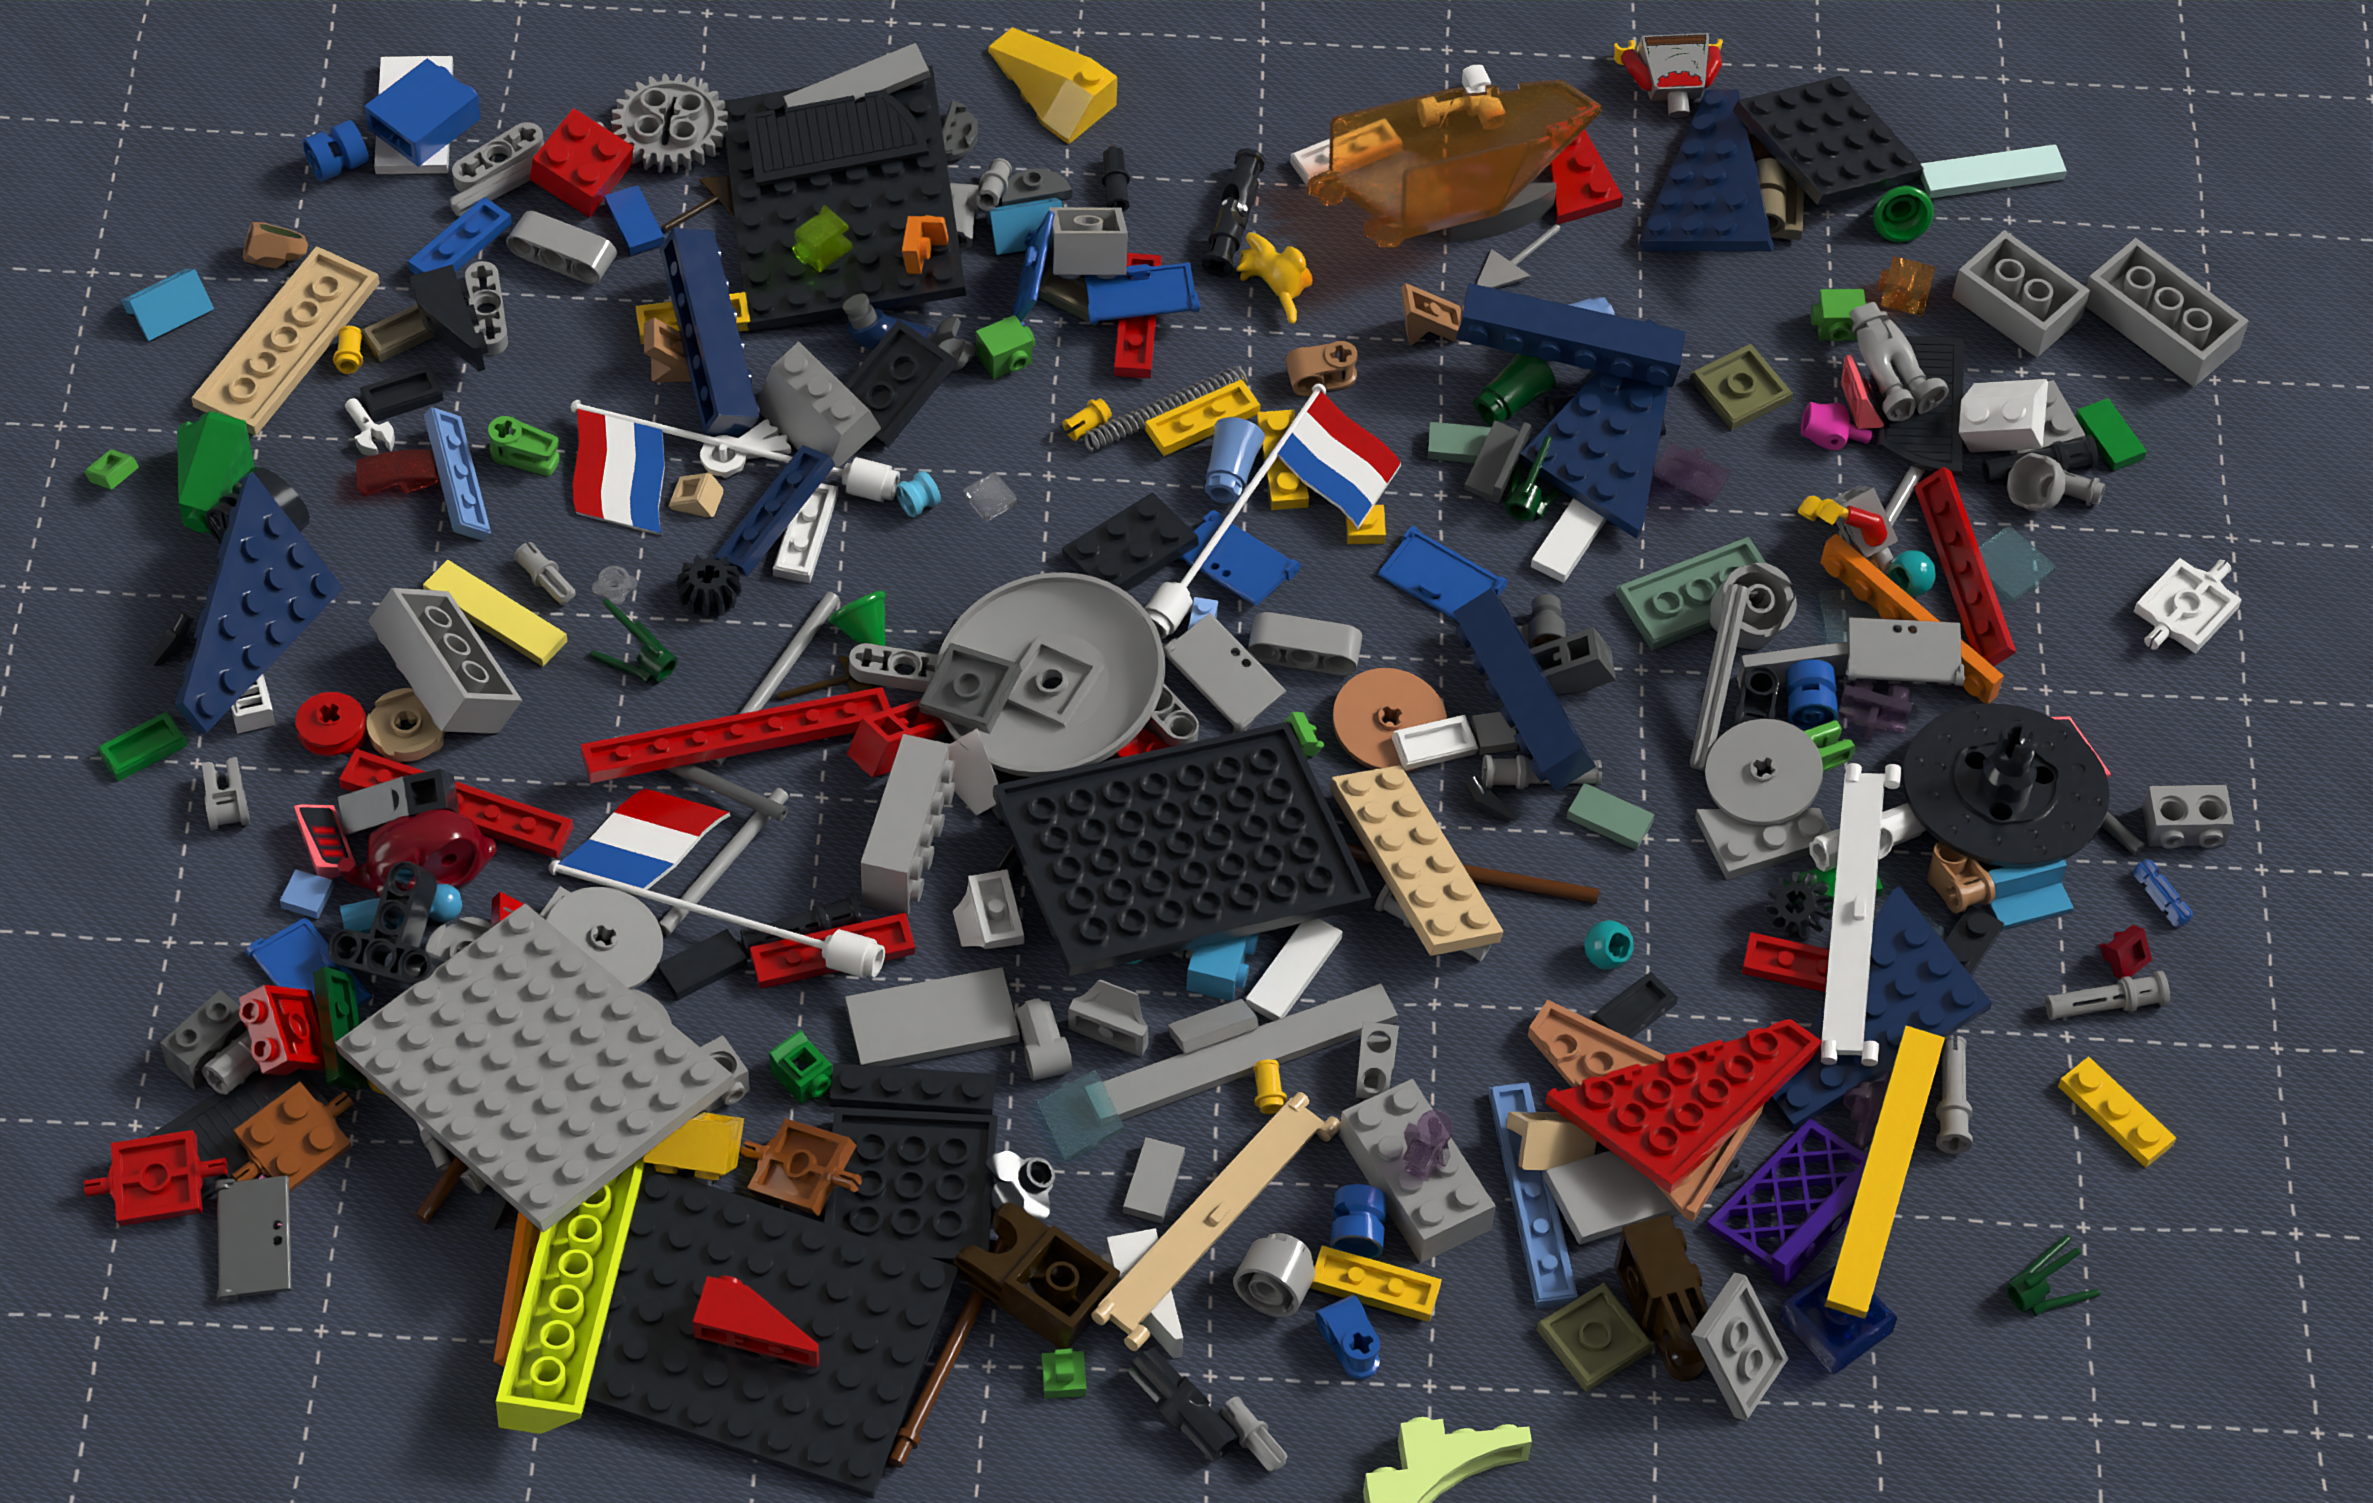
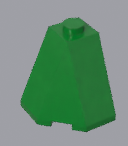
M209 411L201 415L199 421L195 423L187 421L180 424L177 429L179 507L183 525L199 533H211L206 522V512L217 502L219 503V499L223 495L232 493L233 485L251 468L255 467L246 421Z

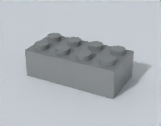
M2137 238L2133 239L2091 274L2086 287L2090 292L2085 307L2193 387L2198 385L2241 347L2249 323L2248 319Z
M391 588L368 620L376 632L378 640L386 647L396 662V667L404 674L414 689L416 697L422 701L432 716L434 724L441 731L499 733L523 701L449 591Z
M903 734L861 860L863 906L909 915L912 902L920 901L924 886V879L920 877L923 869L929 870L934 856V846H931L934 836H941L945 815L941 814L944 805L950 806L954 795L955 783L951 782L955 761L949 760V744Z
M1413 1078L1342 1111L1339 1131L1341 1140L1369 1184L1383 1191L1388 1197L1387 1212L1420 1264L1492 1229L1495 1204Z

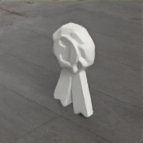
M768 419L759 423L740 438L728 435L715 437L779 454L791 453V446L788 444L787 435L779 436L778 428L770 426ZM704 443L700 451L701 463L708 473L710 472L712 475L722 476L723 478H728L735 473L741 472L746 459L760 457L728 449L724 444L716 446Z

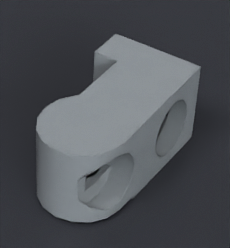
M1363 1021L1355 1098L1369 1099L1389 1090L1391 1074H1393L1399 1026ZM1374 1034H1382L1386 1037L1374 1036Z

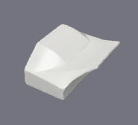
M1007 869L968 876L966 895L953 910L961 946H981L984 949L1024 944V932Z

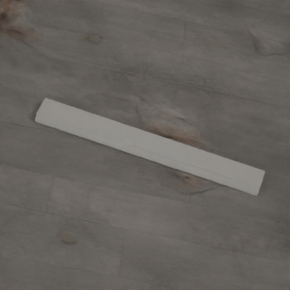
M1380 983L1259 1026L1256 1030L1188 1054L1183 1053L1089 1086L1085 1090V1095L1102 1128L1255 1073L1253 1065H1256L1255 1063L1258 1061L1272 1059L1281 1064L1360 1036L1363 1021L1394 1024L1397 1022L1398 1014Z

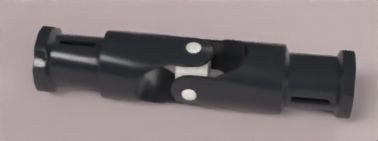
M1244 148L1236 152L1234 161L1236 166L1234 172L1229 174L1221 204L1208 239L1210 248L1202 259L1203 269L1211 275L1224 277L1232 273L1234 264L1232 259L1234 253L1240 248L1250 210L1259 188V181L1257 179L1259 173L1265 167L1266 159L1257 150Z

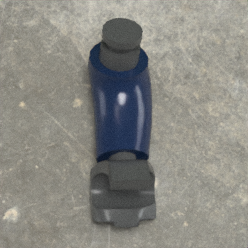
M866 294L854 295L843 304V310L846 314H849L848 319L850 322L847 325V331L852 339L864 348L874 350L898 320L897 318L885 315L881 309H874L869 304ZM958 316L942 321L935 333L932 327L899 319L955 357L957 365L952 371L963 368L966 362H969L975 354L977 347L973 346L972 342L964 339H955L961 324Z

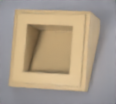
M710 472L680 477L669 507L672 510L697 516L714 517L723 495V487Z

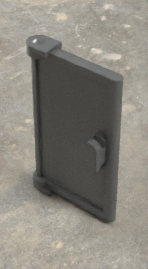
M279 1176L235 1182L234 1178L216 1181L219 1275L217 1301L233 1302L240 1301V1297L291 1291L289 1177ZM278 1223H281V1224H282V1225L277 1226V1227L275 1228V1230H274V1226H275L276 1224H278Z

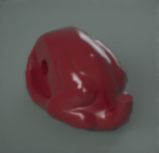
M445 809L421 812L414 817L401 816L380 826L369 836V848L365 863L356 867L352 859L343 858L338 863V869L341 876L349 883L373 891L378 898H381L390 869L401 861H409L432 872L436 877L437 884H448L458 890L470 884L496 854L497 846L493 839L482 835L473 820ZM416 875L409 882V890L416 882Z

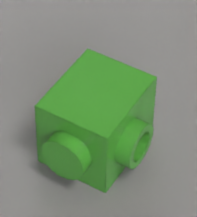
M1820 289L1818 302L1811 305L1810 315L1811 325L1817 326L1819 340H1833L1837 342L1857 340L1852 331L1854 322L1849 313L1854 308L1866 304L1864 289Z
M1013 315L976 331V355L991 377L996 379L1010 372L1020 371L1027 365L1032 364V348L1035 347V338L1028 326L1023 327L1016 315Z

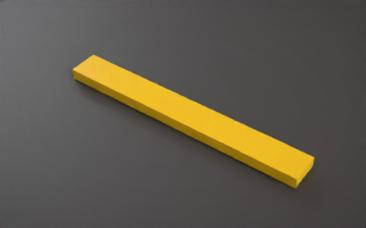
M1905 1026L1825 1307L1863 1319L1867 1315L1945 1037Z

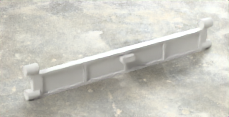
M1850 763L1846 766L1821 1043V1062L1826 1065L1836 1064L1837 1055L1862 1056L1861 1063L1866 1066H1875L1878 1063L1879 1044L1875 1041L1864 1042L1884 787L1896 789L1900 786L1901 767L1896 764L1887 765L1885 767V774L1861 773L1862 767L1856 763Z

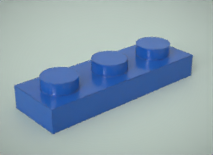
M483 197L408 261L409 270L414 274H420L453 264L456 272L512 224L511 215Z

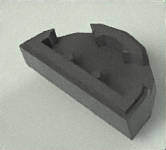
M951 100L942 128L947 161L962 158L973 150L978 141V120L967 111L966 105Z
M1027 169L1016 173L1008 180V189L1005 195L1002 196V206L1050 198L1068 199L1072 198L1073 190L1068 181L1056 172L1047 169Z

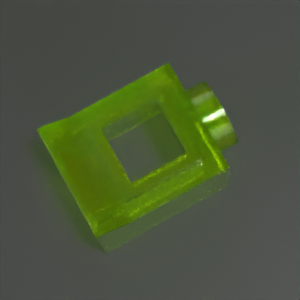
M823 205L819 215H815L794 232L797 242L792 247L794 254L803 264L809 263L820 273L853 248L852 243L842 235L849 230L848 225L826 205Z

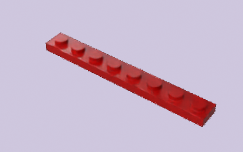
M883 687L584 743L580 744V755L589 781L594 783L855 733L862 718L891 709Z

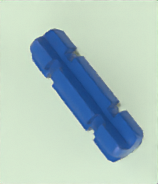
M2146 859L2135 866L2133 875L2141 885H2147L2144 889L2161 911L2169 913L2166 917L2172 925L2180 928L2190 922L2193 912L2185 902H2179L2181 899L2180 895L2165 876L2157 874L2160 870L2153 861Z

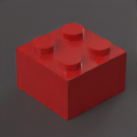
M573 108L532 158L530 180L590 218L605 200L604 196L610 194L630 169L634 146Z

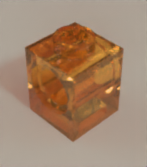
M1893 256L1890 269H1882L1877 290L1884 291L1880 306L1923 316L1936 266Z

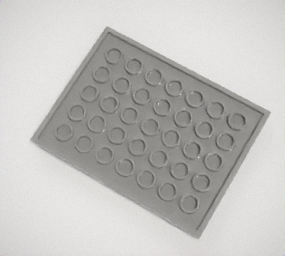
M526 903L436 968L429 978L414 984L335 1042L338 1053L542 1232L553 1226L735 1085L731 1072Z

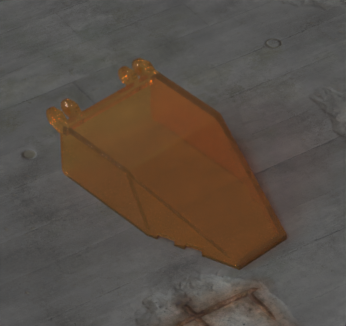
M1561 79L1518 83L1517 90L1499 91L1498 85H1485V92L1466 94L1464 87L1451 88L1338 115L1330 121L1329 170L1311 177L1307 183V192L1315 198L1318 197L1320 203L1326 206L1339 204L1347 196L1375 217L1368 218V221H1365L1363 225L1365 236L1370 239L1374 238L1376 244L1382 248L1398 247L1406 238L1497 216L1602 112V105Z

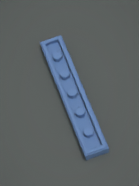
M1529 1082L1489 1087V1101L1536 1309L1567 1305L1576 1300L1578 1295L1557 1203L1543 1179L1546 1170H1524L1518 1166L1522 1136L1506 1128L1508 1112H1536Z

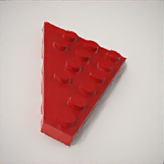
M1787 1019L1773 1023L1768 1028H1757L1747 1031L1746 1036L1725 1043L1719 1039L1692 1047L1687 1052H1675L1665 1055L1664 1061L1641 1067L1638 1063L1611 1071L1603 1077L1594 1076L1582 1080V1085L1557 1092L1556 1088H1553L1547 1093L1545 1103L1671 1194L1820 1051L1822 1041L1793 1020Z

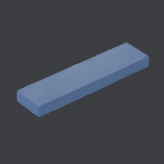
M431 407L424 414V419L453 532L484 541L491 534L462 418L461 416Z

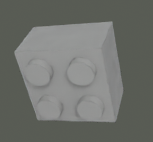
M1049 207V211L1055 213L1048 244L1053 275H1059L1066 279L1079 278L1081 275H1097V277L1102 279H1112L1116 275H1126L1128 232L1122 208Z

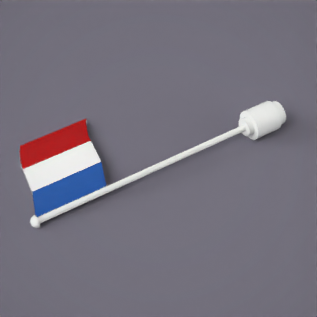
M644 788L622 803L589 840L561 862L554 860L549 865V871L552 875L562 873L822 949V957L826 959V966L862 978H866L868 975L875 977L880 972L884 962V946L878 945L875 939L838 929L833 935H828L825 941H821L649 891L648 889L681 862L709 830L730 816V812Z

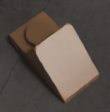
M1407 283L1401 286L1404 322L1410 346L1429 331L1454 342L1459 341L1456 340L1461 314L1459 305Z
M654 317L644 323V353L651 357V380L657 383L691 381L679 331Z

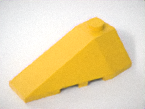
M1013 27L988 46L989 53L1008 79L1013 80L1020 89V96L1025 103L1029 102L1037 113L1036 118L1041 125L1067 144L1074 141L1117 104V76L1087 56Z

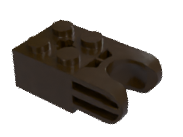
M1003 1203L994 1212V1231L1011 1250L1002 1254L987 1252L978 1246L969 1245L961 1249L954 1257L953 1265L959 1268L958 1276L965 1283L1059 1349H1069L1093 1322L1091 1314L1117 1285L1121 1271L1056 1226L1048 1227L1014 1203Z
M1668 1214L1623 1227L1614 1268L1639 1327L1647 1336L1652 1335L1667 1372L1675 1380L1687 1382L1701 1377L1706 1369L1707 1364L1691 1334L1707 1313L1709 1307L1700 1288L1702 1287V1278L1699 1268L1695 1263L1690 1264L1687 1257V1243L1681 1228H1675Z

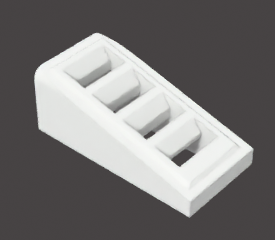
M263 674L255 681L257 685L251 686L242 696L257 692L260 694L238 699L231 707L237 734L276 725ZM260 702H262L261 705H257V706H253V707H249V708H244V709H240V708H239V707H242V706H247V705H251V704H255V703H260Z

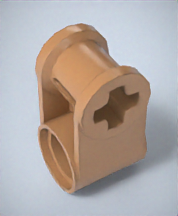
M1336 341L1313 347H1300L1292 350L1285 357L1294 393L1298 396H1311L1313 393L1312 387L1315 384H1322L1327 392L1350 388L1357 380V370L1354 366L1357 361V350L1355 346L1346 341ZM1338 351H1340V360L1337 358ZM1342 370L1345 372V379H1342Z
M1940 841L1934 846L1927 880L1953 913L1963 912L1967 906L1981 903L1987 905L1994 901L1996 894L1994 882L1989 873L1983 870L1976 860L1953 851Z

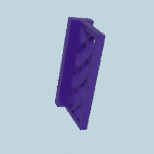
M1809 1119L1707 1221V1229L1772 1272V1280L1786 1288L1848 1225L1868 1155L1817 1122ZM1812 1135L1825 1143L1826 1150L1802 1152V1144ZM1850 1159L1859 1165L1853 1172L1835 1173L1833 1161ZM1828 1161L1829 1174L1806 1176L1804 1163ZM1799 1163L1800 1176L1777 1178L1776 1170L1781 1165ZM1831 1184L1832 1193L1827 1198L1809 1199L1807 1186ZM1802 1187L1804 1200L1780 1202L1779 1189ZM1773 1189L1775 1202L1751 1204L1750 1196L1755 1191ZM1806 1211L1807 1219L1802 1224L1783 1226L1782 1212ZM1777 1214L1778 1226L1754 1228L1753 1215ZM1747 1215L1749 1229L1732 1230L1723 1223L1729 1217ZM1780 1237L1781 1245L1770 1255L1757 1246L1756 1239Z

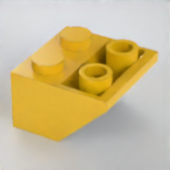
M703 1112L690 1119L644 1155L643 1162L653 1163L654 1168L658 1172L677 1174L678 1170L692 1169L695 1170V1177L719 1180V1176H725V1174L735 1169L738 1165L744 1118Z

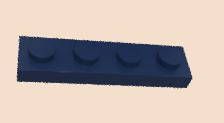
M802 445L715 555L716 560L727 556L730 566H737L739 574L748 577L833 469L835 463L831 456Z

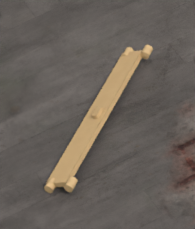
M1297 1092L1100 1302L1091 1314L1092 1319L1099 1325H1104L1108 1320L1112 1321L1129 1334L1124 1339L1126 1346L1132 1351H1137L1150 1337L1148 1329L1139 1324L1316 1133L1320 1139L1328 1142L1340 1130V1121L1333 1116H1330L1325 1122L1305 1108L1309 1104L1308 1097L1302 1092Z

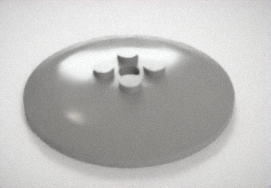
M1045 573L1028 576L1009 582L986 594L970 606L953 625L942 644L935 665L936 671L950 642L1020 664L1022 672L991 733L979 731L992 768L1005 773L1028 777L1102 762L1117 753L1142 730L1150 719L1161 696L1165 677V656L1162 642L1154 622L1142 605L1127 592L1107 581L1076 573ZM1053 677L1062 679L1061 684L1054 689L1043 687L1047 679ZM942 719L955 741L975 730Z

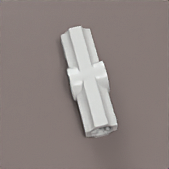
M1908 803L1882 812L1879 859L1885 857L1890 852L1892 846L1921 836V833L1926 831L1913 814ZM1840 828L1817 836L1813 842H1810V855L1813 857L1816 867L1824 872L1837 867Z

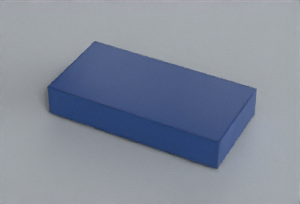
M638 185L604 196L605 205L630 255L641 253L663 244L664 235Z

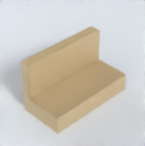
M1508 1112L1506 1128L1522 1136L1518 1166L1524 1170H1548L1594 1156L1596 1140L1558 1112Z

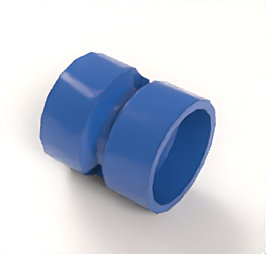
M351 120L331 127L328 135L320 131L302 139L307 161L320 182L341 175L343 167L347 170H353L369 163L364 140L358 128ZM330 146H332L334 154L336 155L335 158L331 152Z
M1814 659L1792 664L1786 670L1785 675L1789 723L1802 731H1806L1837 720L1838 706L1835 695L1836 672L1834 667L1828 662Z
M1352 1184L1340 1187L1335 1192L1333 1209L1335 1221L1332 1222L1330 1248L1369 1259L1378 1258L1382 1254L1385 1232L1382 1224L1386 1220L1388 1199L1383 1191L1369 1185Z

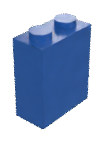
M428 58L365 105L368 130L417 167L481 119L479 96L476 91L469 85H463L452 76L449 70L443 66L439 67Z

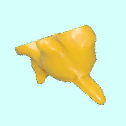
M1249 232L1246 235V241L1250 248L1241 251L1239 266L1236 268V271L1241 272L1240 280L1245 281L1253 276L1261 277L1279 297L1286 312L1288 322L1294 324L1297 319V310L1292 299L1298 298L1303 289L1312 285V275L1308 268H1306V260L1298 249L1287 246L1284 252L1277 253L1275 247L1269 241L1258 234Z

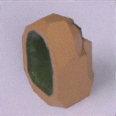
M252 222L247 232L242 257L245 262L276 269L284 263H293L307 253L308 243L304 235L290 229L262 222Z

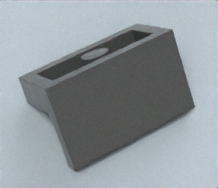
M1494 421L1468 476L1464 489L1498 504L1517 465L1520 453L1524 450L1528 441L1531 424L1524 422L1519 431Z

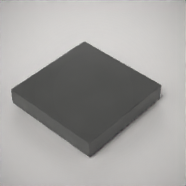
M950 642L918 704V708L921 713L968 728H978V731L990 734L1022 672L1019 663Z

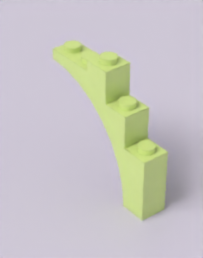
M1417 1417L1408 1422L1401 1423L1398 1446L1402 1470L1383 1467L1374 1470L1372 1473H1366L1363 1489L1365 1503H1432L1440 1494L1470 1476L1496 1466L1528 1461L1532 1443L1530 1428H1517L1515 1425L1506 1424L1498 1426L1494 1430L1475 1431L1470 1428L1456 1430L1452 1434H1445L1443 1419L1431 1420L1427 1417Z

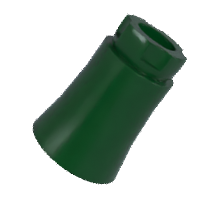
M1517 353L1510 363L1482 389V393L1473 400L1474 408L1488 425L1492 426L1494 421L1502 423L1504 420H1509L1537 397L1553 389L1556 385L1555 376L1545 360Z

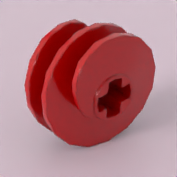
M339 692L320 693L305 701L296 714V729L299 741L306 750L316 755L335 756L353 753L355 749H360L365 744L368 736L366 714L361 704L349 695Z

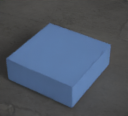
M295 869L280 899L281 908L319 919L334 888L333 880Z

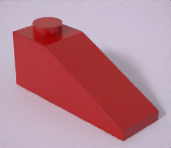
M921 699L862 718L846 754L873 778L891 772L903 734L934 740L939 735L948 732L942 719L920 712L918 704Z
M726 1275L719 1276L718 1278L707 1276L693 1320L695 1338L817 1368L819 1363V1344L753 1289L743 1285L739 1279Z

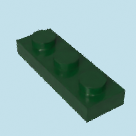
M324 966L313 972L327 1083L358 1091L368 1085L367 1078L338 1053L335 1042L360 1025L353 975Z

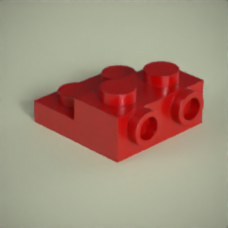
M262 985L239 997L241 1004L239 1016L249 1030L252 1040L251 1054L261 1068L262 1073L288 1075L298 1069L325 1070L318 1010L311 990Z

